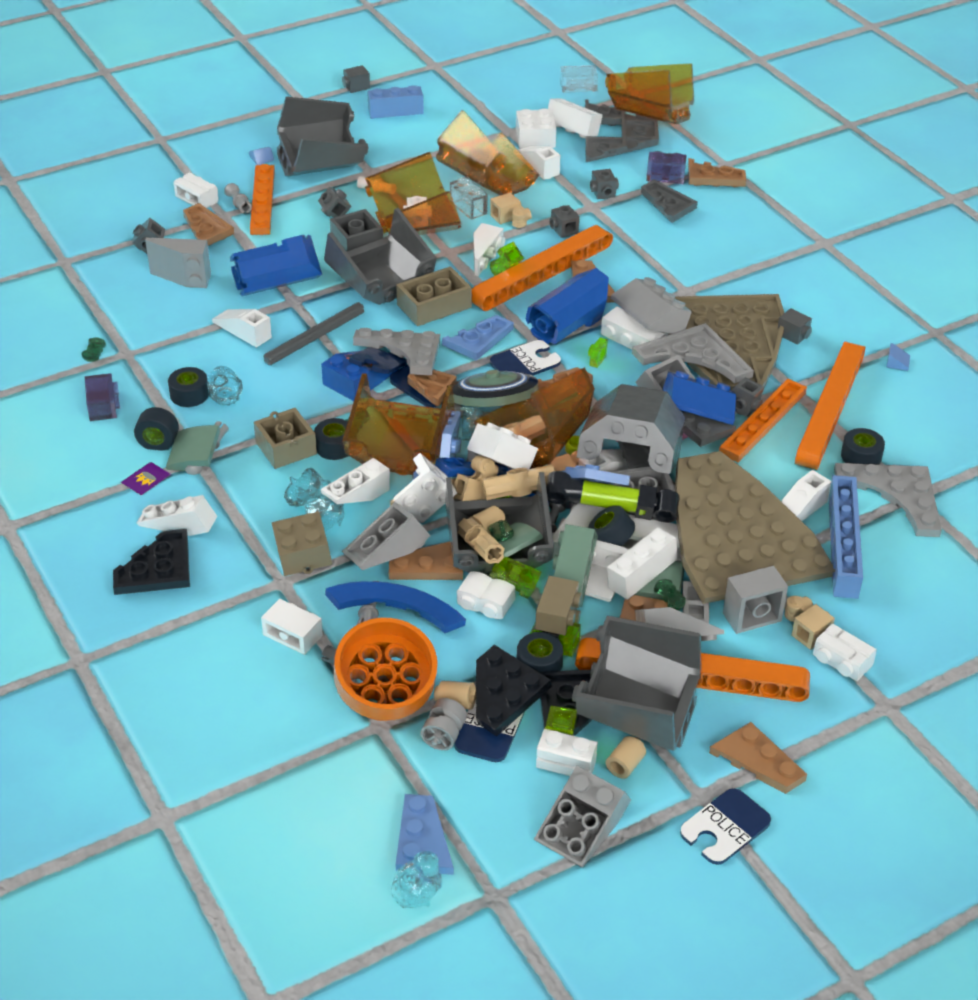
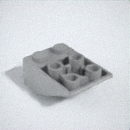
M671 607L635 610L636 621L697 632L701 634V641L717 640V635L724 634V630Z
M576 766L534 840L583 868L616 827L631 799L625 791Z

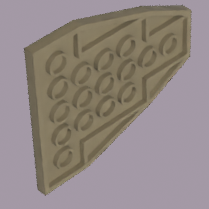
M779 294L675 296L676 300L684 302L685 307L692 311L686 329L706 323L754 370L753 377L750 380L765 387L776 365L784 327L780 326L778 328L779 317L784 314ZM687 362L700 377L710 380V384L724 383L731 386L730 390L738 384H734L726 376L713 369Z
M721 451L678 459L676 464L675 492L680 495L676 522L682 565L702 604L725 600L729 577L770 566H775L788 586L832 577L835 569H833V564L815 534L767 487Z

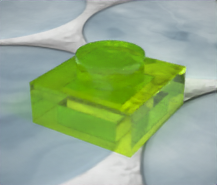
M600 337L595 344L590 346L588 356H590L589 366L598 368L607 357V339Z
M550 706L546 729L573 736L577 710Z

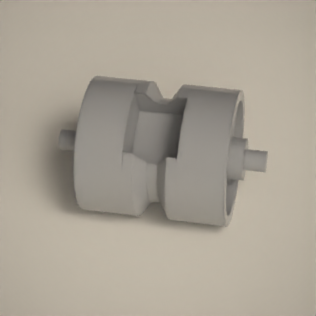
M449 698L438 699L429 714V718H427L421 729V737L424 742L438 750L451 749L458 737L459 730H461L467 718L465 708L455 700Z

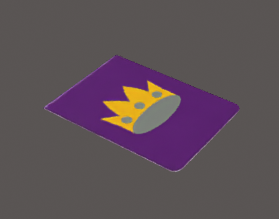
M149 462L120 483L139 495H143L169 477L170 473Z

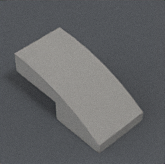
M683 581L682 612L709 624V603L702 604L690 581Z

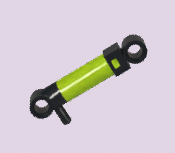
M562 471L549 473L546 484L548 502L563 504L565 509L572 508L573 502L603 508L616 505L621 506L627 512L635 513L634 518L652 520L653 516L656 520L664 523L674 522L677 519L680 495L673 490L663 489L657 491V487L640 485L639 489L599 483L571 478L569 474Z

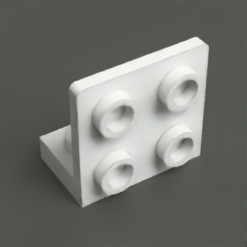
M419 453L413 459L418 467L416 472L419 476L393 499L395 503L399 504L419 522L423 523L445 504L446 478L448 477ZM452 484L453 497H454V496L457 494V491H456V489L454 488V486H453V484Z
M597 540L585 595L611 602L615 592L609 589L607 567L627 552L628 548Z

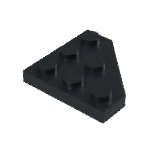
M187 529L162 531L156 536V541L149 546L144 545L135 552L127 564L124 566L119 565L113 570L114 595L190 587Z
M494 644L476 660L477 723L497 737L552 687L551 680Z
M591 670L539 672L549 678L552 687L540 697L543 730L548 729L575 736L592 721L590 718L577 714L576 702L572 700L574 687L580 685L581 681L589 683Z

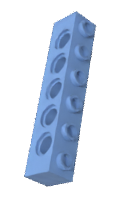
M832 475L828 500L831 561L833 569H835V572L832 574L833 597L859 599L863 581L857 479L856 477Z

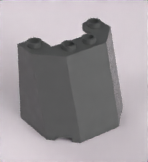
M285 97L277 126V134L280 140V144L277 147V155L285 176L352 167L363 162L364 156L368 153V144L364 139H359L358 143H354V138L349 131L350 124L354 120V111H352L349 103Z
M399 208L394 209L391 230L387 237L346 252L334 234L330 232L327 234L324 261L364 299L378 305L391 302L397 298L396 284L434 272L437 259Z
M621 384L594 404L580 433L576 458L587 460L597 458L602 452L604 439L650 446L648 458L650 467L657 472L671 474L680 456L686 417L676 406L667 391Z
M539 472L537 492L534 496L491 500L454 501L451 477L446 478L445 504L454 567L468 573L475 571L483 573L490 578L492 577L497 563H487L458 534V524L463 518L469 519V517L491 506L498 507L505 514L504 527L491 533V535L515 522H519L533 527L543 536L537 542L499 562L501 565L527 573L552 560L554 543L544 472Z
M607 616L603 626L600 625L597 630L596 639L600 641L601 653L597 663L594 662L592 664L591 679L589 683L581 681L580 685H576L573 690L572 700L576 702L577 714L665 749L675 751L676 747H682L696 706L697 696H695V691L702 670L701 634Z

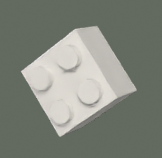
M543 108L540 110L523 109L516 111V134L519 149L528 146L556 148V124L553 110Z
M489 422L487 426L477 423L467 447L468 450L490 458L512 469H530L538 450L537 447L530 445V439L516 435L506 428Z

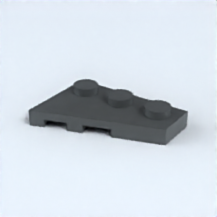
M654 179L641 186V193L671 223L697 208V201Z

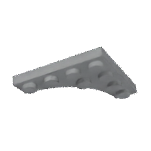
M706 323L632 347V354L643 366L663 362L679 354L683 362L713 369L726 376L734 384L740 382L745 377L748 379L753 377L754 370Z
M360 328L355 331L353 345L376 349L387 347V349L391 350L392 354L407 359L410 374L432 375L440 345V334H435L432 331L414 333L411 330L393 332L391 329L374 331L370 328Z
M835 463V475L856 477L858 489L865 491L868 488L882 493L881 497L893 505L901 506L905 510V516L910 521L916 536L940 537L942 529L928 466Z

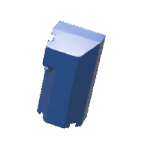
M299 235L281 240L282 245L277 246L276 242L271 245L233 253L230 256V262L234 261L235 266L231 267L236 288L238 290L242 289L240 295L246 296L319 278L322 272L311 235L306 237L305 235Z
M598 268L591 269L574 276L529 306L525 319L527 324L530 322L533 328L530 329L532 335L547 344H556L585 324V326L591 327L600 321L607 302L609 277Z

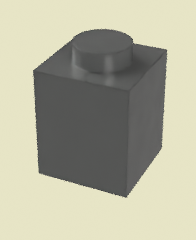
M363 65L343 69L344 77H342V83L350 93L370 89V73Z
M790 308L779 317L778 328L780 326L784 327L783 338L798 345L810 336L812 332V318Z

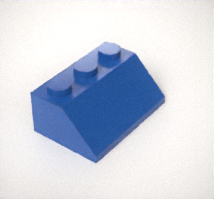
M678 370L676 374L668 372L662 391L669 393L679 410L727 424H734L736 394L730 390L731 386L720 382L717 385L710 384V380L697 376V379L689 378V374Z

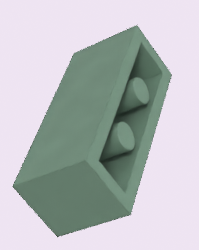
M566 524L564 531L560 532L558 538V546H560L559 555H555L553 560L554 577L579 582L578 592L582 593L580 607H582L598 535L595 529Z

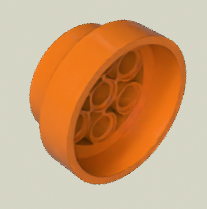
M375 618L364 621L350 629L337 647L334 660V682L336 689L345 704L362 716L378 721L397 720L407 717L419 710L427 702L434 689L437 674V655L429 638L419 628L406 621L395 618ZM392 657H398V658H400L401 660H400V661H393V660L390 659V658H392ZM366 658H372V659H374L375 661H373V662H367V661H365L364 659H366ZM384 675L388 677L390 681L381 682L380 680H378V678ZM406 677H413V678H415L416 680H415V681H408V680H406L405 678H406ZM353 679H360V680H362L363 682H362V683H354L352 680H353ZM395 698H401V699H403L404 701L398 703V702H395L393 699H395ZM368 699H375V700H377L378 702H377V703L371 702V701H368Z

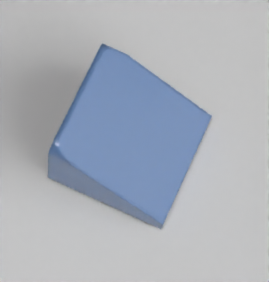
M264 147L249 152L250 157L258 165L274 160L271 147Z
M891 343L887 367L908 371L910 355Z

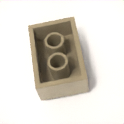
M451 266L396 284L397 305L416 326L472 308V287Z

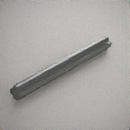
M356 302L263 355L264 362L272 365L363 314V304Z

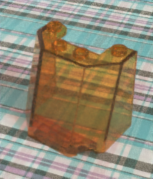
M692 63L630 67L623 73L607 74L605 85L616 109L672 124H679L690 120L689 106L694 103Z
M463 110L437 139V144L439 145V153L436 154L437 161L498 195L510 192L514 195L527 190L540 176L505 134L501 132L491 142Z
M430 152L365 178L368 184L365 186L368 197H373L378 209L375 214L383 228L384 234L387 232L388 235L390 234L394 209L396 208L401 210L419 235L461 228V221L450 191L445 192ZM420 196L427 199L403 209V205H407L408 197Z
M584 367L531 393V398L505 405L474 420L475 427L477 423L487 426L489 422L503 427L511 423L521 422L534 415H539L547 429H545L544 434L531 439L530 445L537 447L538 450L530 469L542 467L554 460L588 418L595 388Z
M362 373L342 440L345 453L362 464L375 458L388 467L390 472L399 475H413V472L418 468L413 459L419 453L435 465L436 459L440 456L442 433L446 424L448 425L451 412L455 411L452 386L447 385L441 409L376 400L371 397L367 374Z

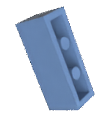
M411 85L404 88L392 87L390 89L376 88L368 90L370 118L424 114L421 86Z

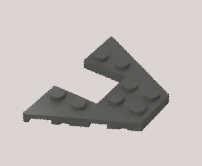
M585 99V108L603 115L601 124L609 126L621 125L622 137L586 136V162L658 145V119L645 117L640 114L632 116L625 114L626 110L609 107L605 104L597 106L590 104L589 100Z
M680 410L686 417L683 433L700 447L728 437L735 432V425ZM618 441L620 449L623 450L622 456L623 459H626L628 469L650 467L648 462L650 446Z

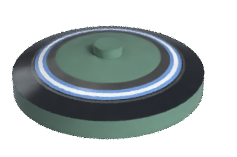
M490 370L456 381L450 386L449 391L450 399L456 404L471 407H493L527 400L538 393L539 386L538 379L530 374Z

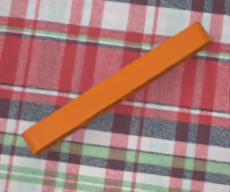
M593 225L472 288V303L483 311H488L571 268V261L586 260L607 249L613 241V235L600 226Z
M844 341L798 447L795 457L796 465L818 470L863 361L865 346Z
M583 638L580 640L575 665L579 670H591L592 664L594 662L597 663L601 653L600 641H597L596 638ZM701 653L702 670L697 688L793 702H802L809 697L810 672L804 667Z

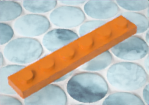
M255 165L250 222L251 235H270L275 176L274 165Z
M787 379L719 447V451L731 460L739 463L806 394L807 387Z

